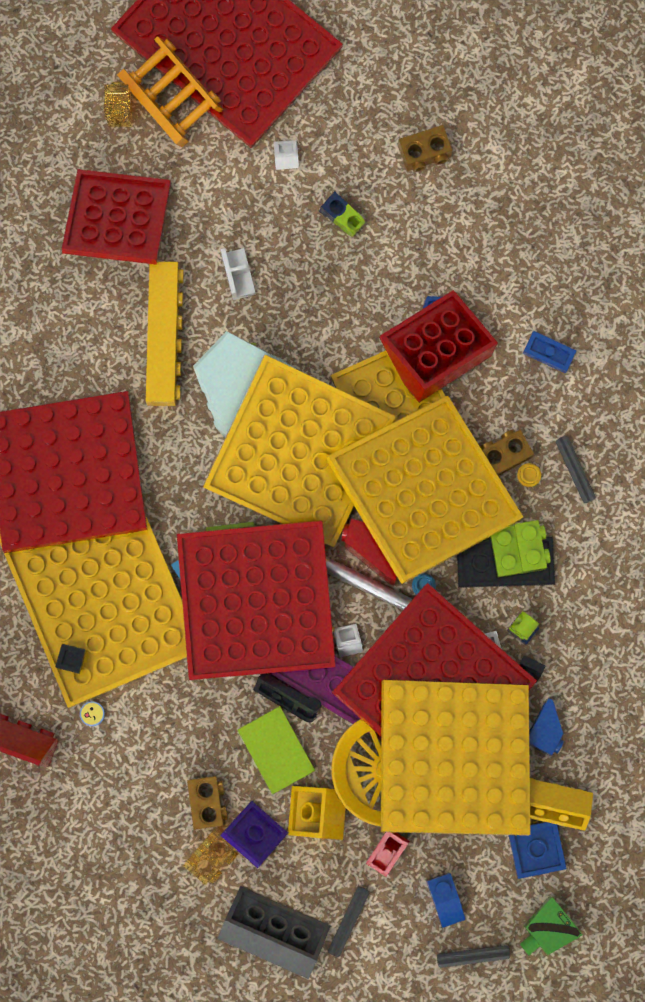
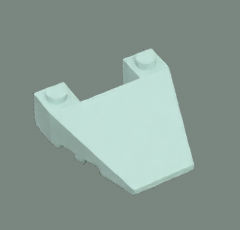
M227 331L193 365L201 390L207 398L208 409L212 412L215 428L224 438L230 429L264 354L295 368L281 358Z

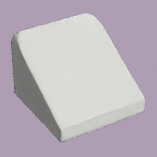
M297 140L274 142L276 170L299 168Z
M357 624L335 628L334 636L339 657L363 652Z

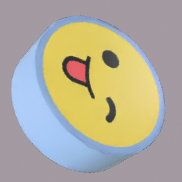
M87 702L80 710V718L88 726H97L104 720L105 710L97 702Z

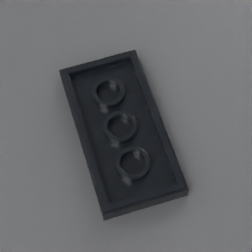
M546 537V539L542 540L544 549L549 550L551 560L550 563H547L545 570L505 577H497L491 538L477 543L457 554L458 588L555 585L553 537Z

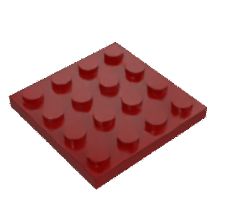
M77 169L62 244V254L157 265L171 180Z

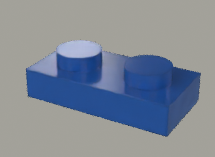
M535 331L532 332L523 351L524 355L565 374L576 353V350Z

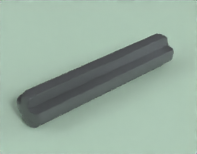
M560 437L556 440L557 447L583 503H589L596 496L569 437Z
M361 886L357 887L328 949L329 954L335 957L341 955L369 896V890Z
M504 945L442 953L437 955V964L440 968L506 960L510 958L509 946Z

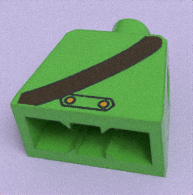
M549 896L524 925L530 936L522 941L520 946L528 956L539 947H541L545 954L549 955L583 934L554 898Z

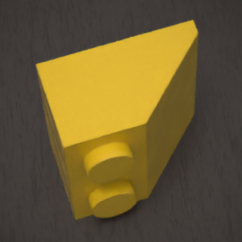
M292 786L288 835L343 840L346 807L340 801L335 789Z

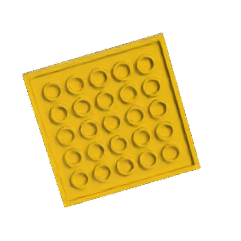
M264 354L202 487L282 524L323 521L324 542L335 547L354 505L326 458L392 424L396 416Z
M449 396L364 437L326 458L401 584L523 518V515Z
M383 680L381 695V832L530 835L529 685Z

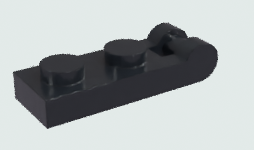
M267 673L260 674L253 689L255 692L308 723L315 720L321 708V702L317 698L309 699L299 693L297 689L287 686L275 676Z

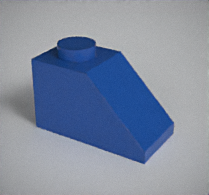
M548 698L529 731V745L548 756H552L554 752L558 754L564 741L561 740L563 731L554 702Z
M448 872L426 880L442 928L466 920L451 873Z

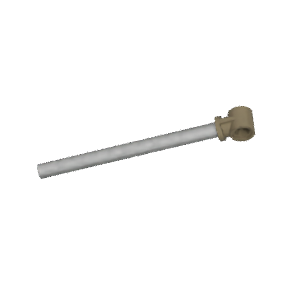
M267 522L265 526L274 525V524H271V523ZM326 557L328 574L401 610H404L412 600Z

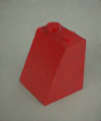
M351 518L350 525H344L341 541L345 542V549L389 585L394 586L397 576L363 521Z

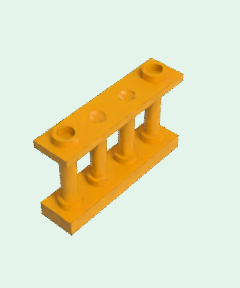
M157 36L154 40L161 48L135 72H129L123 68L117 76L173 142L183 147L189 142L184 136L187 133L186 130L210 107L218 112H221L223 108L218 104L221 101L212 90L208 92L175 54L176 47L168 39L164 41ZM168 55L176 65L154 86L145 90L140 84L142 78ZM182 72L190 83L168 104L160 107L155 102L156 96ZM197 89L205 100L181 123L177 122L174 124L170 119L171 113Z

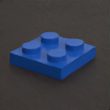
M543 822L530 825V835L528 836L508 835L517 879L567 869L557 824Z

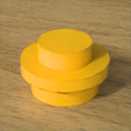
M532 463L522 465L517 472L518 481L525 487L537 485L541 479L539 467Z

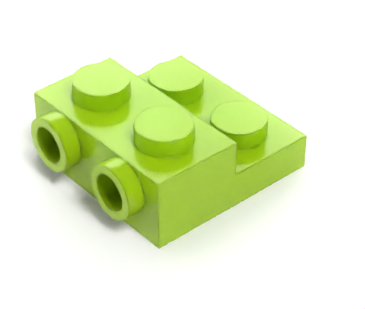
M539 520L517 523L490 536L497 577L545 570L547 563L551 562L549 550L544 549L542 540L546 539L544 525H539Z

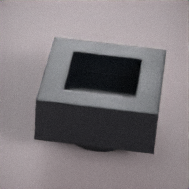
M62 644L55 667L80 674L87 650Z
M525 655L519 662V665L537 681L546 667Z

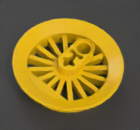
M360 719L345 731L336 745L331 765L332 781L340 801L349 812L366 823L381 827V811L373 809L381 791V746L375 731ZM365 733H370L378 756L360 738ZM357 741L374 761L351 751L354 743ZM350 756L370 764L372 767L354 766ZM356 771H366L372 773L358 778ZM374 778L364 789L362 788L361 782ZM378 782L368 804L365 794Z

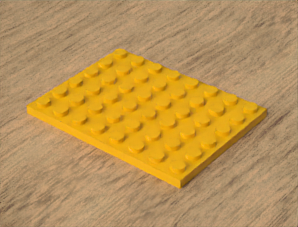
M147 517L148 530L4 553L68 708L187 658L182 599ZM62 644L87 650L80 674L55 667Z

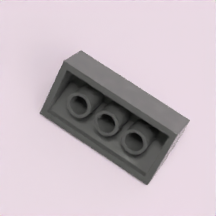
M240 886L217 939L309 979L331 926Z

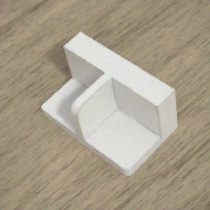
M225 248L220 249L232 299L236 300L256 295L244 248L226 252Z

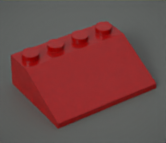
M454 290L379 337L404 385L419 403L490 358L498 344Z
M0 714V752L38 766L49 768L59 742L58 739L53 738L55 733L42 728L40 733L30 730L31 724L18 720L16 725L8 722L9 716Z

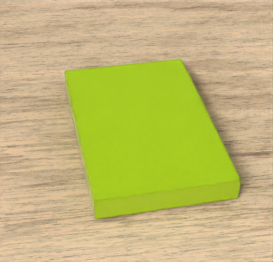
M280 706L238 729L272 795L315 771Z

